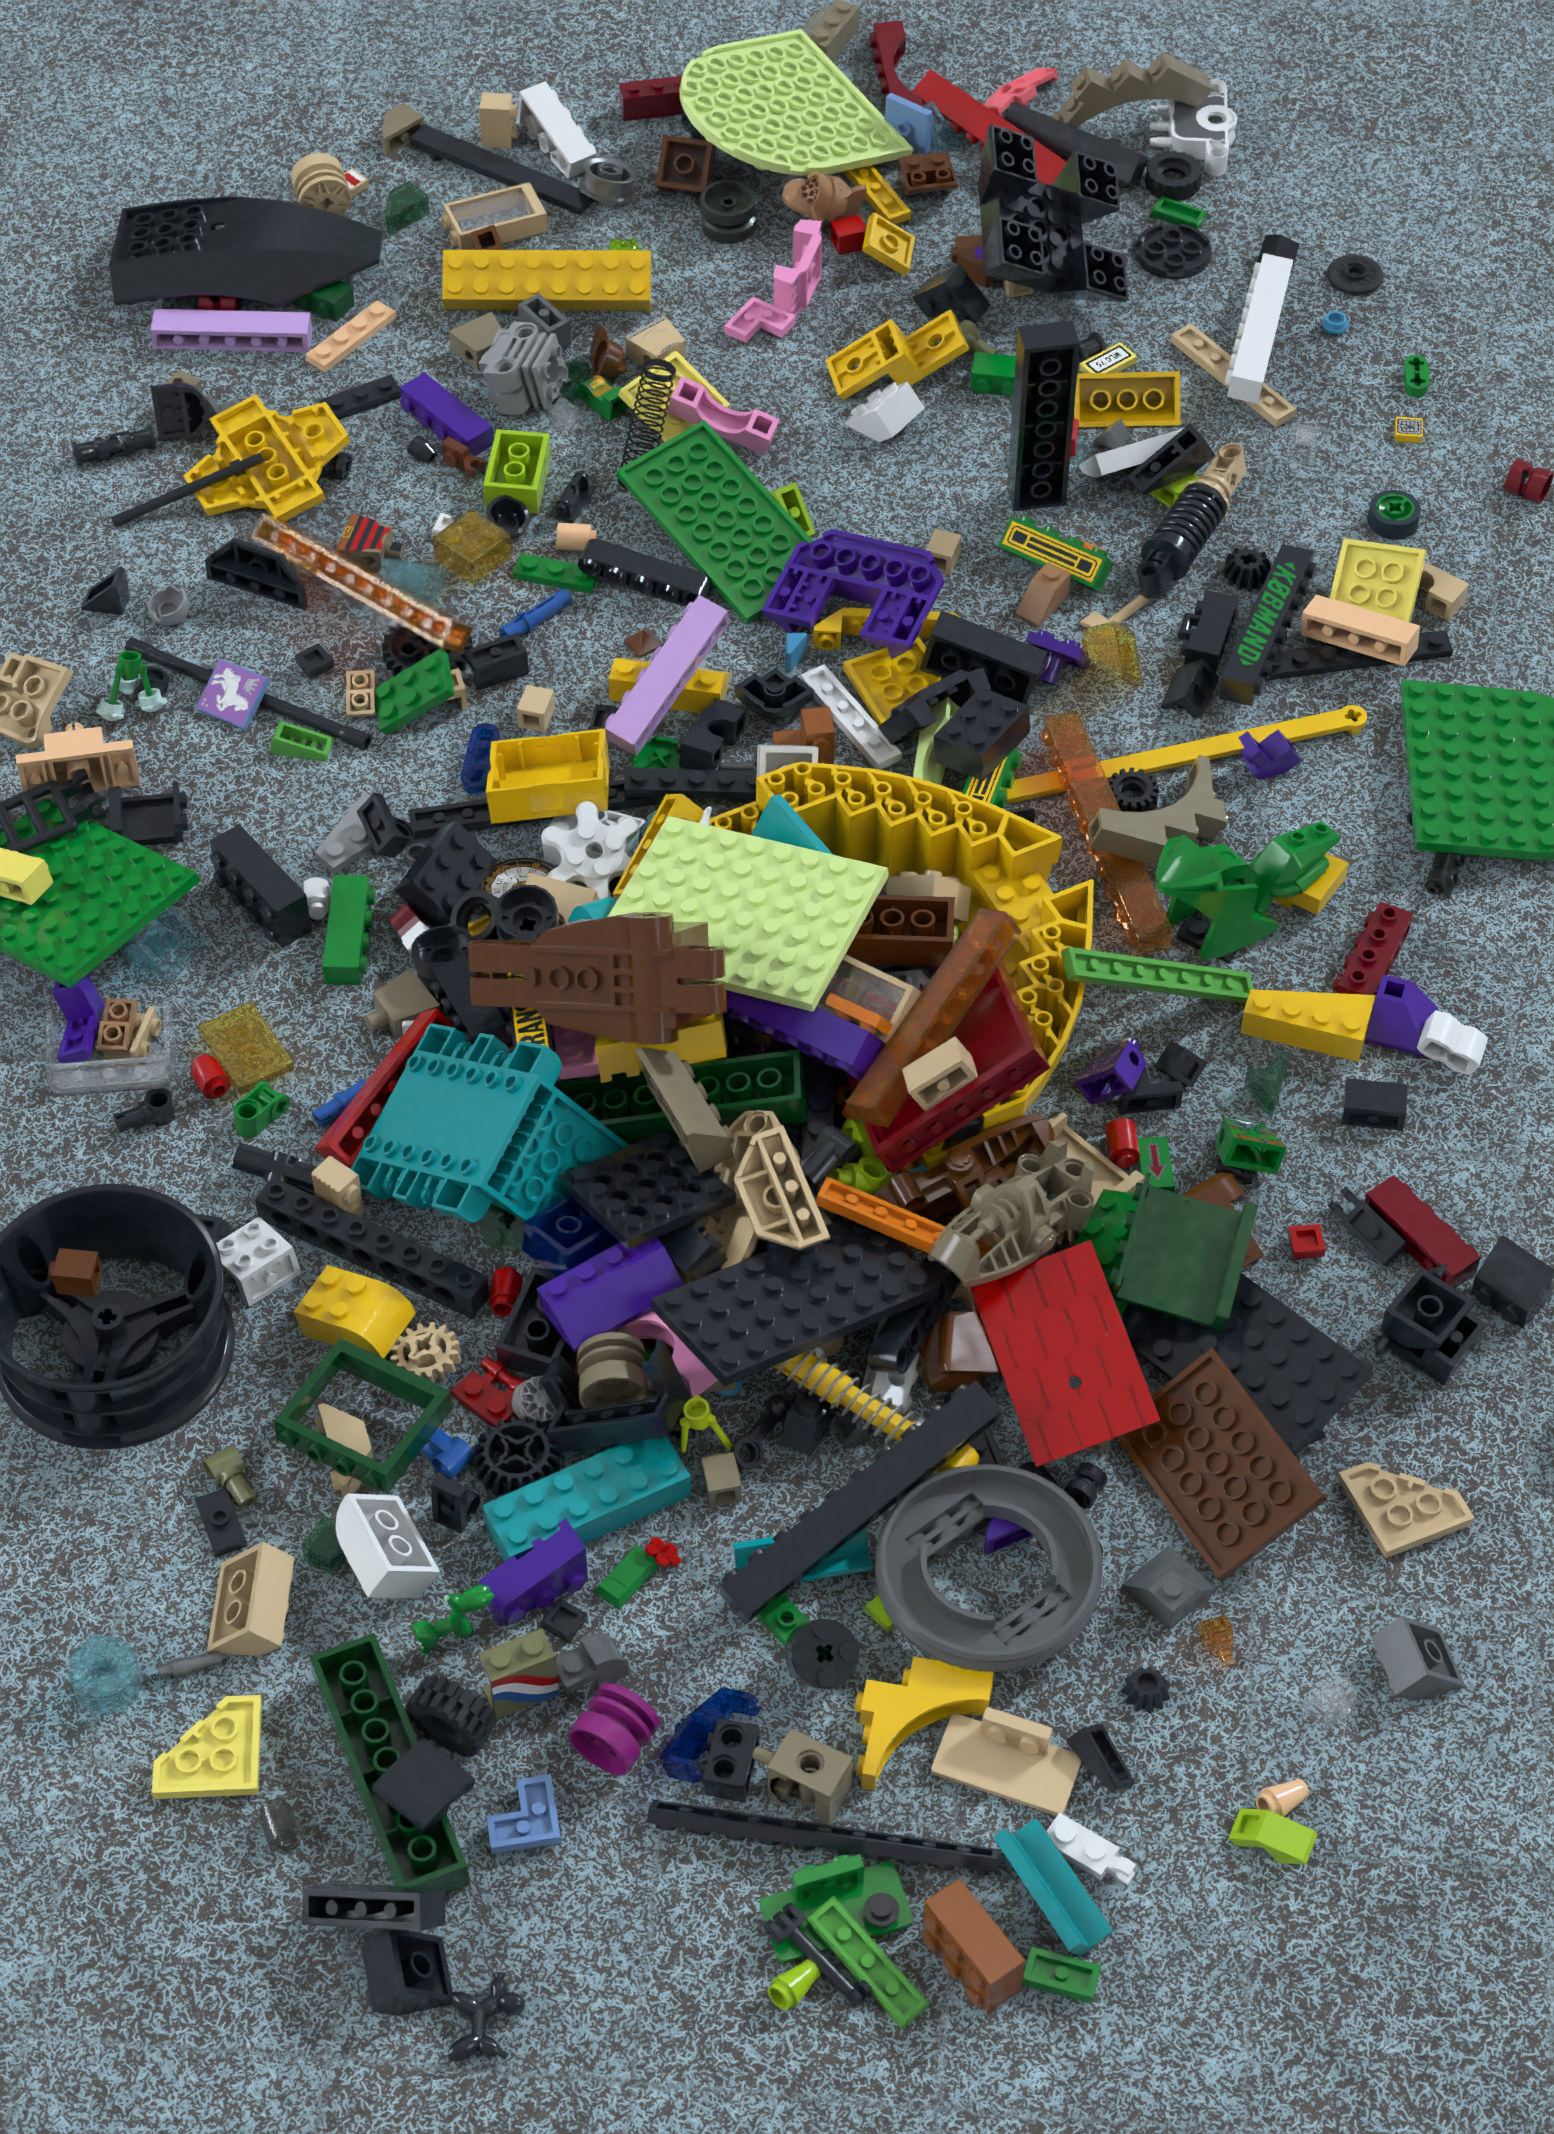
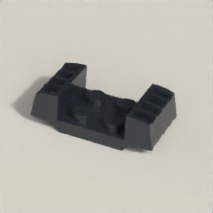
M984 668L970 672L960 669L920 690L893 708L890 717L880 724L878 729L891 745L907 741L937 721L930 707L949 697L961 708L980 687L991 690Z

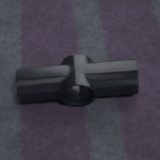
M239 1144L233 1158V1169L261 1177L266 1182L271 1177H274L304 1192L315 1195L312 1171L317 1166L301 1162L298 1158L273 1150V1152H269L248 1144Z

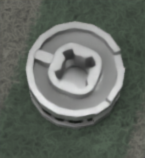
M543 1376L532 1377L524 1381L513 1392L511 1401L513 1411L520 1420L527 1416L530 1424L538 1419L541 1423H544L555 1417L557 1413L540 1382L541 1380H539Z

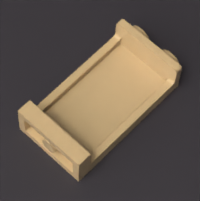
M1064 1112L1055 1119L1050 1118L1048 1120L1054 1130L1055 1141L1068 1142L1067 1158L1080 1159L1085 1163L1090 1160L1093 1161L1091 1194L1095 1199L1093 1208L1103 1189L1133 1193L1136 1183H1143L1145 1176L1135 1170L1128 1176L1070 1129L1067 1125L1068 1116Z

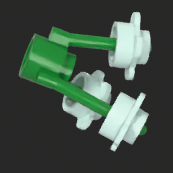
M123 651L119 653L118 665L115 666V678L109 680V685L112 687L110 698H102L101 703L97 705L96 713L100 714L103 719L117 721L124 718V703L117 700L118 690L125 695L133 694L134 689L139 686L140 677L138 675H141L144 691L138 694L139 700L135 702L136 707H141L142 711L154 712L159 710L161 705L168 702L167 698L161 697L159 689L150 687L147 676V664L141 663L140 653L136 651Z

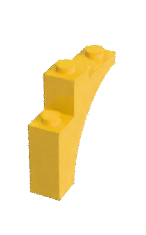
M913 1656L911 1669L904 1668L901 1685L867 1679L864 1692L858 1691L855 1703V1712H860V1725L865 1726L862 1745H867L866 1755L859 1754L856 1775L862 1776L861 1788L875 1791L880 1773L891 1754L906 1738L917 1730L941 1719L949 1718L953 1713L960 1715H984L986 1707L990 1705L994 1672L967 1670L942 1661Z

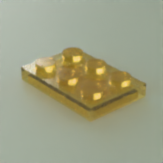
M252 1001L197 1026L199 1035L213 1056L218 1060L240 1095L252 1090L260 1081L269 1082L294 1070L293 1061Z

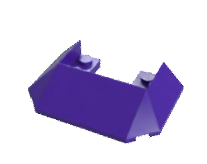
M835 529L822 533L823 537L808 543L806 540L796 545L761 610L765 616L789 633H795L799 626L813 629L830 595L874 605L859 633L862 641L886 646L891 659L911 649L945 583L930 551Z

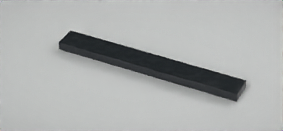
M423 124L410 138L412 146L429 153H435L441 158L512 187L530 182L539 199L575 214L582 215L594 201L593 198L581 193L577 187Z

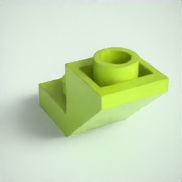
M1240 1808L1228 1839L1236 1846L1264 1848L1277 1862L1306 1865L1318 1834L1313 1829L1270 1810Z

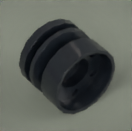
M524 884L512 887L501 895L495 905L494 917L498 940H511L537 934L539 937L544 930L560 926L555 898L546 889L537 885Z
M444 925L433 927L416 937L411 945L417 976L439 1004H442L441 999L443 998L437 999L432 989L431 982L435 981L432 968L464 955L468 959V942L474 941L470 932L459 926Z

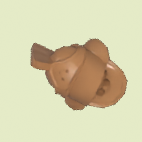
M818 171L808 172V179H792L784 185L781 198L786 206L796 212L809 216L810 220L822 221L820 231L825 221L831 222L835 218L858 215L867 192L865 184L850 188L839 177L825 176Z

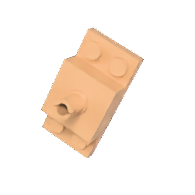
M72 723L65 727L64 732L43 734L45 751L16 755V764L23 792L52 780L57 781L59 784L72 779L76 772L84 768L89 779L81 784L90 782L94 792L109 790V787L120 786V788L140 785L133 741L125 740L105 743L102 727L84 729L82 724L75 723V730H73ZM50 793L38 799L50 798L52 795Z

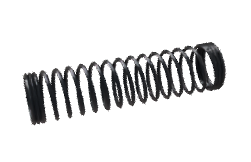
M648 359L643 363L621 467H623V463L628 464L627 460L634 461L639 458L631 457L628 453L634 452L642 456L644 454L639 452H648L639 449L633 450L629 447L630 445L634 444L644 449H654L660 445L659 440L662 439L660 433L664 430L662 425L665 424L664 418L667 416L666 410L669 407L667 403L670 402L669 395L672 394L670 388L673 387L672 380L675 379L676 368L668 361ZM647 366H661V367H649V368H646ZM649 369L664 370L671 375H658L650 372ZM647 377L657 382H647L644 378ZM660 382H670L671 386L668 387ZM646 384H647V385H649V386H651V387H653V388L662 389V390L668 389V390H669V393L666 394V393H664V392H662V391L655 390V389H645V388L643 387V385H646ZM652 384H657V385H661V386H664V387H658V386H655V385H652ZM647 392L650 395L657 397H667L668 399L665 402L662 399L656 397H644L641 393ZM644 399L654 404H665L666 408L662 409L656 405L642 404L639 400ZM649 399H654V400H658V401H661V402H655V401H652V400H649ZM644 407L645 409L650 411L664 412V416H660L653 412H641L640 410H638V408ZM641 414L651 419H662L663 422L659 424L648 419H638L636 415ZM640 422L647 426L660 427L661 431L658 432L649 427H637L634 423ZM638 429L647 434H658L659 438L656 439L649 435L635 434L633 430ZM637 437L644 441L657 442L658 445L655 447L645 442H634L631 438ZM617 478L618 483H619L623 488L627 489V488L622 484V482Z

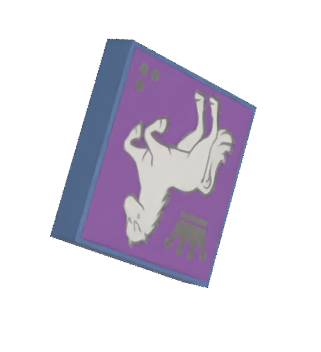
M220 658L195 709L246 731L271 680Z

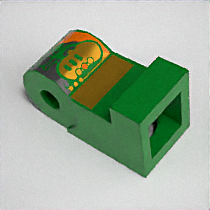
M594 375L578 385L577 390L582 401L608 421L613 420L627 410V404L618 396L622 387H612L602 376ZM613 405L617 407L614 411H612Z

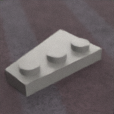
M366 792L361 795L315 851L316 859L333 874H336L374 849L356 812L370 797Z

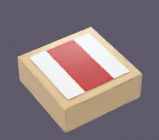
M353 168L344 173L351 191V197L369 187V179Z

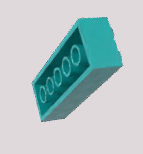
M668 1437L642 1440L631 1444L621 1443L482 1505L483 1522L503 1561H507L512 1556H515L518 1560L534 1549L531 1544L534 1540L541 1537L545 1541L559 1531L560 1528L557 1524L565 1518L581 1542L585 1544L691 1496V1476Z

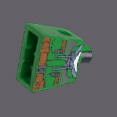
M1235 1117L1223 1119L1215 1140V1147L1223 1165L1276 1175L1287 1149V1146L1265 1125L1240 1120Z

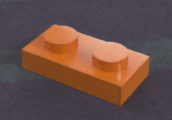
M830 993L825 1002L828 1007L834 1010L833 1015L848 1022L851 1019L859 1022V1027L874 1035L878 1031L888 1036L893 1026L892 1023L882 1016L835 994Z

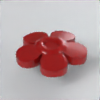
M653 1537L649 1544L645 1546L647 1555L655 1558L654 1561L662 1567H667V1565L677 1567L681 1562L680 1557L676 1555L678 1549L670 1542H665L664 1544L660 1538Z

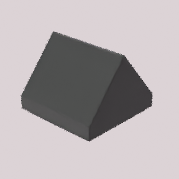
M1122 419L1108 426L1095 439V443L1113 450L1125 446L1131 436Z
M850 1410L844 1416L840 1415L834 1421L845 1449L871 1441L868 1429L863 1430L864 1419L859 1417L855 1423H852L855 1413Z

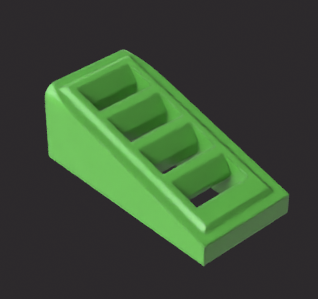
M280 720L272 739L269 753L327 761L334 738ZM306 742H312L311 746H306ZM318 743L323 744L322 750L316 749Z

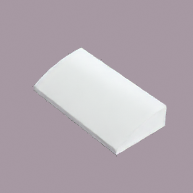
M1182 429L1096 454L1078 466L1087 476L1100 477L1140 465Z

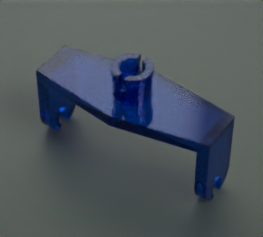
M721 1687L687 1715L686 1718H681V1723L678 1722L676 1724L674 1736L659 1756L667 1776L697 1783L702 1778L703 1773L696 1772L700 1767L694 1760L706 1751L709 1731H715L718 1718L728 1720L733 1712L757 1716L762 1710L761 1706H755L759 1700L751 1693Z

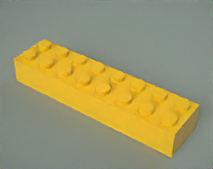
M443 250L442 302L444 310H518L519 303L539 293L557 310L651 311V251Z

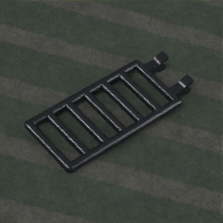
M85 768L76 772L72 779L59 784L57 781L52 780L1 801L0 825L10 846L3 849L23 853L76 831L79 827L78 823L89 818L98 820L107 817L102 806L93 809L94 806L101 804L98 794L94 793L91 783L81 784L89 779ZM51 793L65 823L48 829L35 800ZM94 793L88 796L83 804L70 808L67 798L76 794L88 795ZM24 805L37 834L21 841L7 811Z

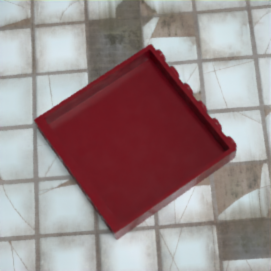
M988 943L919 989L928 997L899 1052L892 1050L876 1082L866 1077L861 1082L846 1074L875 1154L892 1174L1050 1069V1065L1006 967ZM953 1037H956L972 1055L978 1077L925 1112L908 1093L902 1069Z

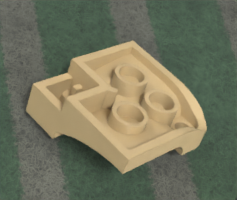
M10 652L0 670V735L30 749L41 746L44 743L43 734H49L53 728L50 723L51 714L73 672L67 667L28 654L21 656Z

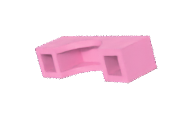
M682 376L673 392L667 412L694 425L705 420L719 436L763 455L767 453L780 420L757 409L748 412L729 409L715 401L705 386Z
M652 1310L623 1326L629 1335L634 1336L638 1340L646 1338L662 1340L673 1348L674 1351L671 1357L690 1393V1398L700 1395L718 1381Z

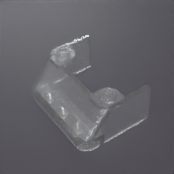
M169 1000L163 1001L164 1048H156L150 1051L146 1057L60 1063L57 1059L59 1030L52 1009L46 1010L47 1082L50 1090L58 1096H75L160 1089L167 1086L172 1079L176 1067L175 1022Z

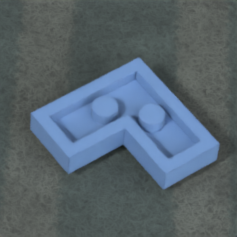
M551 1774L516 1779L521 1811L486 1816L491 1854L561 1843Z

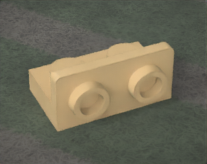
M149 1006L146 1014L137 1013L128 1052L105 1051L103 1055L104 1063L139 1070L143 1059L147 1060L150 1056L153 1036L157 1037L161 1030L162 1022L161 1019H158L156 1007Z

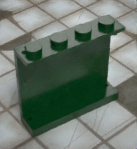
M1146 1173L1143 1183H1136L1131 1199L1137 1202L1135 1211H1128L1124 1228L1128 1229L1129 1233L1127 1239L1121 1238L1116 1256L1121 1258L1120 1266H1113L1108 1284L1114 1286L1112 1291L1113 1299L1224 1331L1230 1317L1258 1205L1246 1202L1242 1212H1238L1151 1186L1149 1183L1151 1174Z

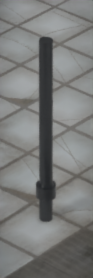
M257 453L241 461L240 459L230 462V466L112 516L111 520L114 526L117 527L234 475L237 478L246 474V470L264 463L261 453Z

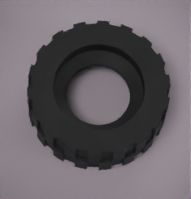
M1165 151L1161 154L1158 153L1147 163L1146 188L1159 199L1163 196L1175 201L1187 200L1199 191L1202 167L1199 165L1198 160L1184 152ZM1177 172L1185 175L1186 178L1169 180L1162 177L1161 174Z

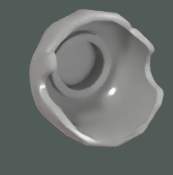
M169 585L166 589L158 590L151 595L147 604L150 618L162 626H174L184 620L190 610L189 599L184 589H177L173 585Z

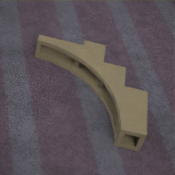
M1164 52L1150 64L1147 70L1124 59L1118 67L1114 68L1109 77L1085 66L1071 83L1074 94L1066 100L1064 106L1052 118L1078 128L1090 118L1110 108L1148 99L1179 101L1198 108L1212 92L1213 88L1206 73Z
M1198 755L1187 773L1184 797L1172 805L1146 812H1121L1100 807L1088 826L1090 848L1155 865L1166 842L1170 838L1179 837L1184 834L1193 842L1196 841L1197 836L1214 841L1219 832L1226 828L1228 815L1225 813L1224 801L1215 799V791H1213L1212 787L1213 771L1210 768L1209 757Z

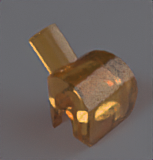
M1224 1615L1201 1621L1198 1624V1632L1208 1653H1218L1222 1668L1234 1665L1235 1662L1230 1649L1234 1647L1233 1625H1231L1228 1616Z

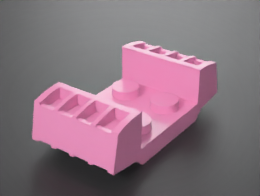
M801 219L793 229V268L776 265L774 270L773 306L796 316L799 311L807 308L822 276V237L820 231L822 221Z

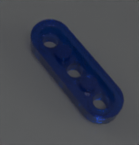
M490 723L479 724L471 731L461 772L462 788L469 794H481L486 791L488 773L491 770V742L500 741L498 728Z

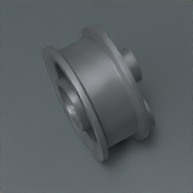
M593 156L584 160L583 170L585 175L579 181L581 193L598 200L601 205L608 207L613 206V204L628 202L633 198L631 185L637 179V171L630 164L607 156Z

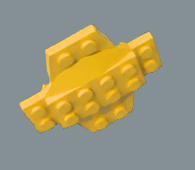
M257 394L209 418L213 428L219 435L216 440V452L213 456L207 454L184 475V479L187 484L230 466V462L240 459L241 461L261 453L264 463L246 470V474L237 478L234 475L193 494L208 516L248 506L266 509L279 525L326 500L323 491L317 484L322 467L347 446L351 440L326 402L295 409L292 411L291 416L279 415L277 410H267Z

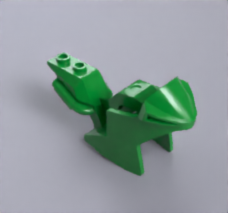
M1323 821L1272 839L1250 864L1244 861L1226 844L1200 848L1184 834L1168 839L1161 852L1155 873L1157 889L1165 895L1172 896L1164 925L1169 928L1197 911H1201L1210 918L1212 923L1199 952V957L1202 960L1222 957L1257 942L1277 930L1278 922L1267 914V909L1275 897L1288 898L1302 894L1324 875L1326 869L1329 868V860L1325 857V854L1340 841L1341 836Z

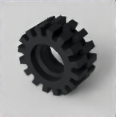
M1129 768V772L1121 769L1119 774L1113 773L1112 778H1109L1107 783L1106 805L1111 810L1121 812L1155 810L1159 793V785H1157L1156 778L1152 779V774L1149 772L1144 775L1143 769H1139L1138 773L1134 772V768ZM1133 790L1141 793L1143 796L1130 798L1123 795L1122 792Z

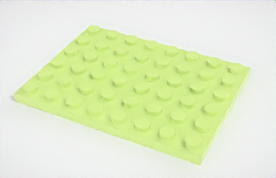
M668 816L608 917L633 912L673 913L674 921L708 922L709 946L724 947L726 975L722 978L710 980L725 981L726 990L814 1012L889 874L887 867Z

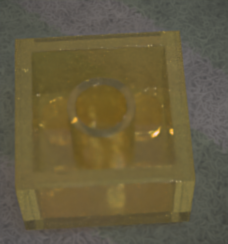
M470 509L433 537L435 560L473 586L512 557L511 535L473 509Z

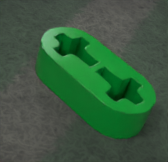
M1411 355L1405 359L1404 390L1411 397H1423L1428 392L1430 382L1429 365L1427 359L1420 355ZM1414 366H1417L1419 371H1414ZM1414 381H1418L1419 386H1415Z

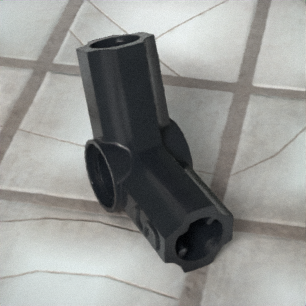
M827 1126L818 1136L815 1147L799 1163L809 1188L813 1187L816 1189L838 1165L844 1166L846 1163H858L863 1156L860 1150L861 1144L845 1135L835 1126Z

